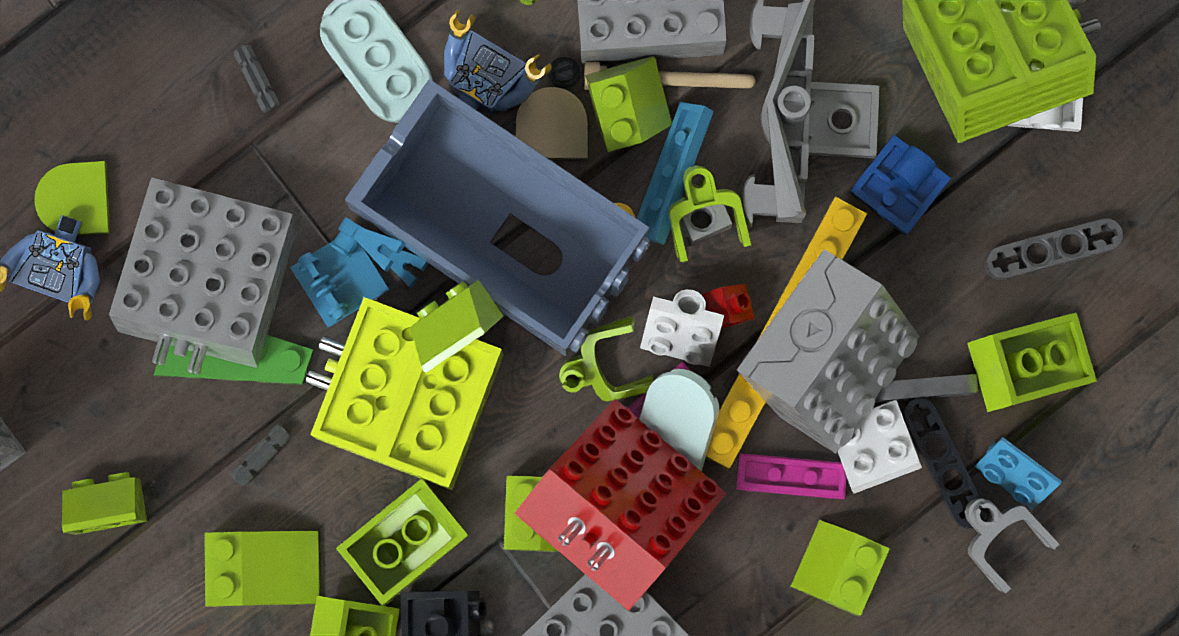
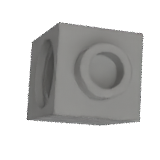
M713 205L686 214L680 220L679 225L682 238H688L692 246L731 229L732 222L724 205ZM698 211L706 212L711 218V224L704 229L697 228L692 224L691 216Z

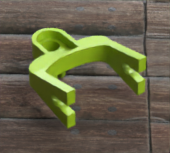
M698 165L688 167L683 176L686 197L674 202L668 208L676 256L680 262L688 261L679 222L686 214L707 206L727 205L733 207L739 241L744 247L751 246L739 195L728 189L716 190L713 175L707 168ZM701 174L702 180L698 183L699 185L693 184V176Z
M633 315L588 331V337L581 346L582 355L568 358L561 365L559 377L563 384L562 387L566 391L577 392L582 387L592 385L596 394L606 402L647 393L654 381L653 374L622 386L614 387L604 377L596 356L595 344L597 340L634 331L635 320ZM574 374L578 376L579 379L572 380L568 377V375Z

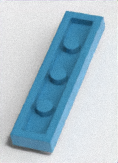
M684 102L679 103L637 216L639 221L649 227L648 238L651 240L650 242L662 245L666 242L671 229L668 208L674 202L682 199L685 190L683 183L684 172L688 167L694 166L714 112L706 106Z

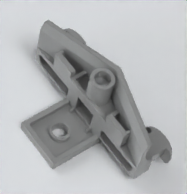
M757 0L750 13L749 32L755 48L761 49L762 37L781 38L774 77L761 111L762 130L771 146L775 185L754 184L755 174L749 175L745 180L740 200L746 225L752 227L753 215L776 216V222L802 223L806 216L804 198L805 183L808 178L809 155L876 158L880 86L811 82L814 53V35H812L813 11L816 0H803L800 3L788 4V7L763 6L764 0ZM837 111L848 113L852 121L851 126L847 129L836 128L831 120L832 115Z

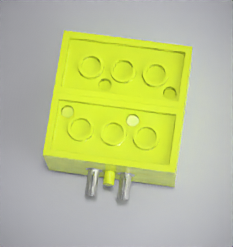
M364 297L346 344L326 337H322L320 340L343 351L319 343V349L341 357L339 362L329 358L326 363L325 370L334 373L332 379L313 371H309L307 374L330 384L327 385L306 377V383L327 390L310 435L317 440L453 490L502 362L503 351L501 348L475 339L428 372H425L421 367L410 328L420 318Z

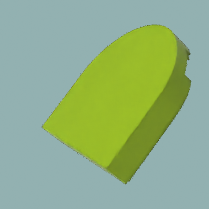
M105 161L69 163L59 165L48 171L38 183L35 191V208L41 221L56 232L60 217L64 215L82 222L77 236L110 234L107 163Z

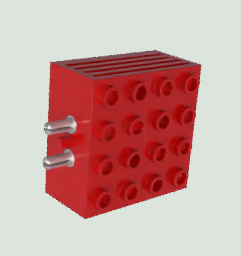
M614 399L550 467L514 514L629 611L670 564L727 493L714 480L708 478L689 462L684 455L665 442L657 432L641 422L630 409Z

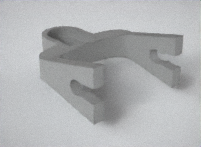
M976 498L970 501L966 507V519L978 532L968 547V555L995 588L1003 593H1007L1011 588L984 558L988 545L1003 529L1016 521L1024 520L1046 547L1055 549L1060 545L1023 506H1011L1000 512L991 501ZM980 508H987L988 516L985 520L980 518Z

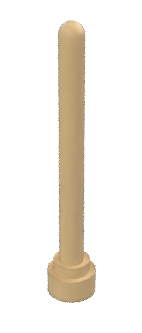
M585 61L584 90H589L585 75L605 70L607 66H600V62ZM659 71L662 86L752 88L756 83L755 77L751 74Z

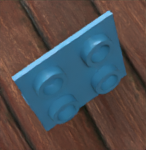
M332 241L312 254L310 252L304 254L298 259V263L290 267L328 328L357 311L364 297L374 300L389 291V288L359 243L351 253L350 258L331 247Z
M1003 437L997 443L993 442L985 452L986 455L974 466L983 473L987 480L1000 485L1012 494V497L1018 503L1028 506L1032 510L1062 483L1060 479Z

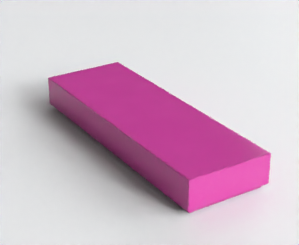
M739 453L736 490L844 500L847 476L842 462Z

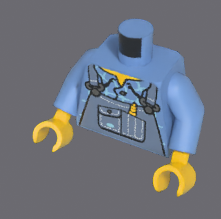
M458 9L450 18L449 24L452 30H450L444 50V76L449 81L450 90L459 95V99L473 109L477 110L479 107L491 115L497 110L507 111L525 102L539 83V78L551 71V64L549 63L540 71L535 65L540 55H536L529 59L527 63H524L473 31H470L467 36L466 32L475 22V17L471 14L467 24H461L458 21V14L460 12V9Z
M61 215L55 234L37 230L35 234H28L10 248L0 260V292L5 289L6 279L10 277L9 282L68 302L71 318L74 317L76 310L84 309V320H90L92 317L90 304L95 299L101 279L96 258L91 254V247L75 242L82 222Z

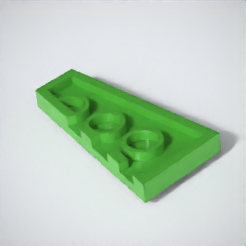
M267 335L258 368L205 355L200 374H194V371L190 373L187 370L193 351L187 350L186 357L175 355L173 353L175 347L170 346L165 364H157L153 375L303 385L314 350Z

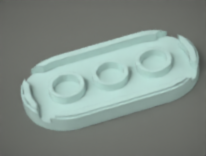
M334 0L325 9L320 24V37L325 49L369 109L383 120L399 123L429 79L433 81L428 66L377 0Z
M673 369L671 372L659 375L650 385L639 420L651 430L657 432L665 442L702 471L718 419L719 403L717 398H713L712 393L709 391L711 389L710 385L701 376L689 370Z

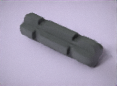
M248 44L234 51V56L239 66H243L241 70L254 96H258L256 100L261 110L266 113L276 109L279 106V101L274 91H270L272 87L259 61H256L257 57L252 47Z
M279 424L275 425L267 433L269 437L267 439L263 438L244 458L245 462L243 464L239 463L232 471V477L240 485L247 486L255 477L253 474L256 471L260 472L279 452L277 450L278 447H283L291 439L290 433Z

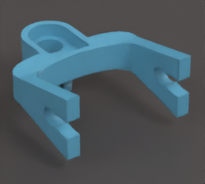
M347 217L344 218L338 227L340 232L333 243L330 244L331 247L350 258L351 253L359 243L384 271L387 272L391 268L411 289L418 281V278L410 271H406V265L411 263L415 268L424 271L429 264L419 256L402 251L405 246L404 242L364 229Z

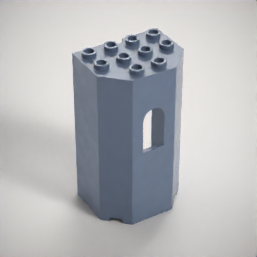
M431 79L424 85L394 128L387 143L380 148L345 198L351 211L391 238L404 242V247L457 283L465 281L467 286L479 279L501 313L564 356H567L571 350L575 353L578 352L588 337L587 329L591 323L596 327L599 325L608 311V298L611 294L618 297L629 280V267L633 261L638 263L642 259L651 241L648 238L649 227ZM510 214L558 246L562 253V263L555 273L546 276L538 275L491 243Z

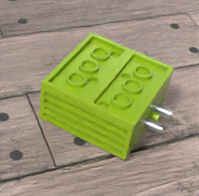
M902 0L903 29L958 143L1094 93L1096 54L1086 35L1100 31L1101 24L1098 19L1080 24L1081 15L1079 10H1072L1071 8L1086 2V0Z

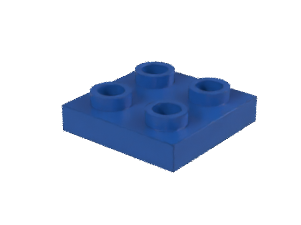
M893 135L849 193L907 236L951 178L937 168L935 162L923 151L914 146H908L897 136Z

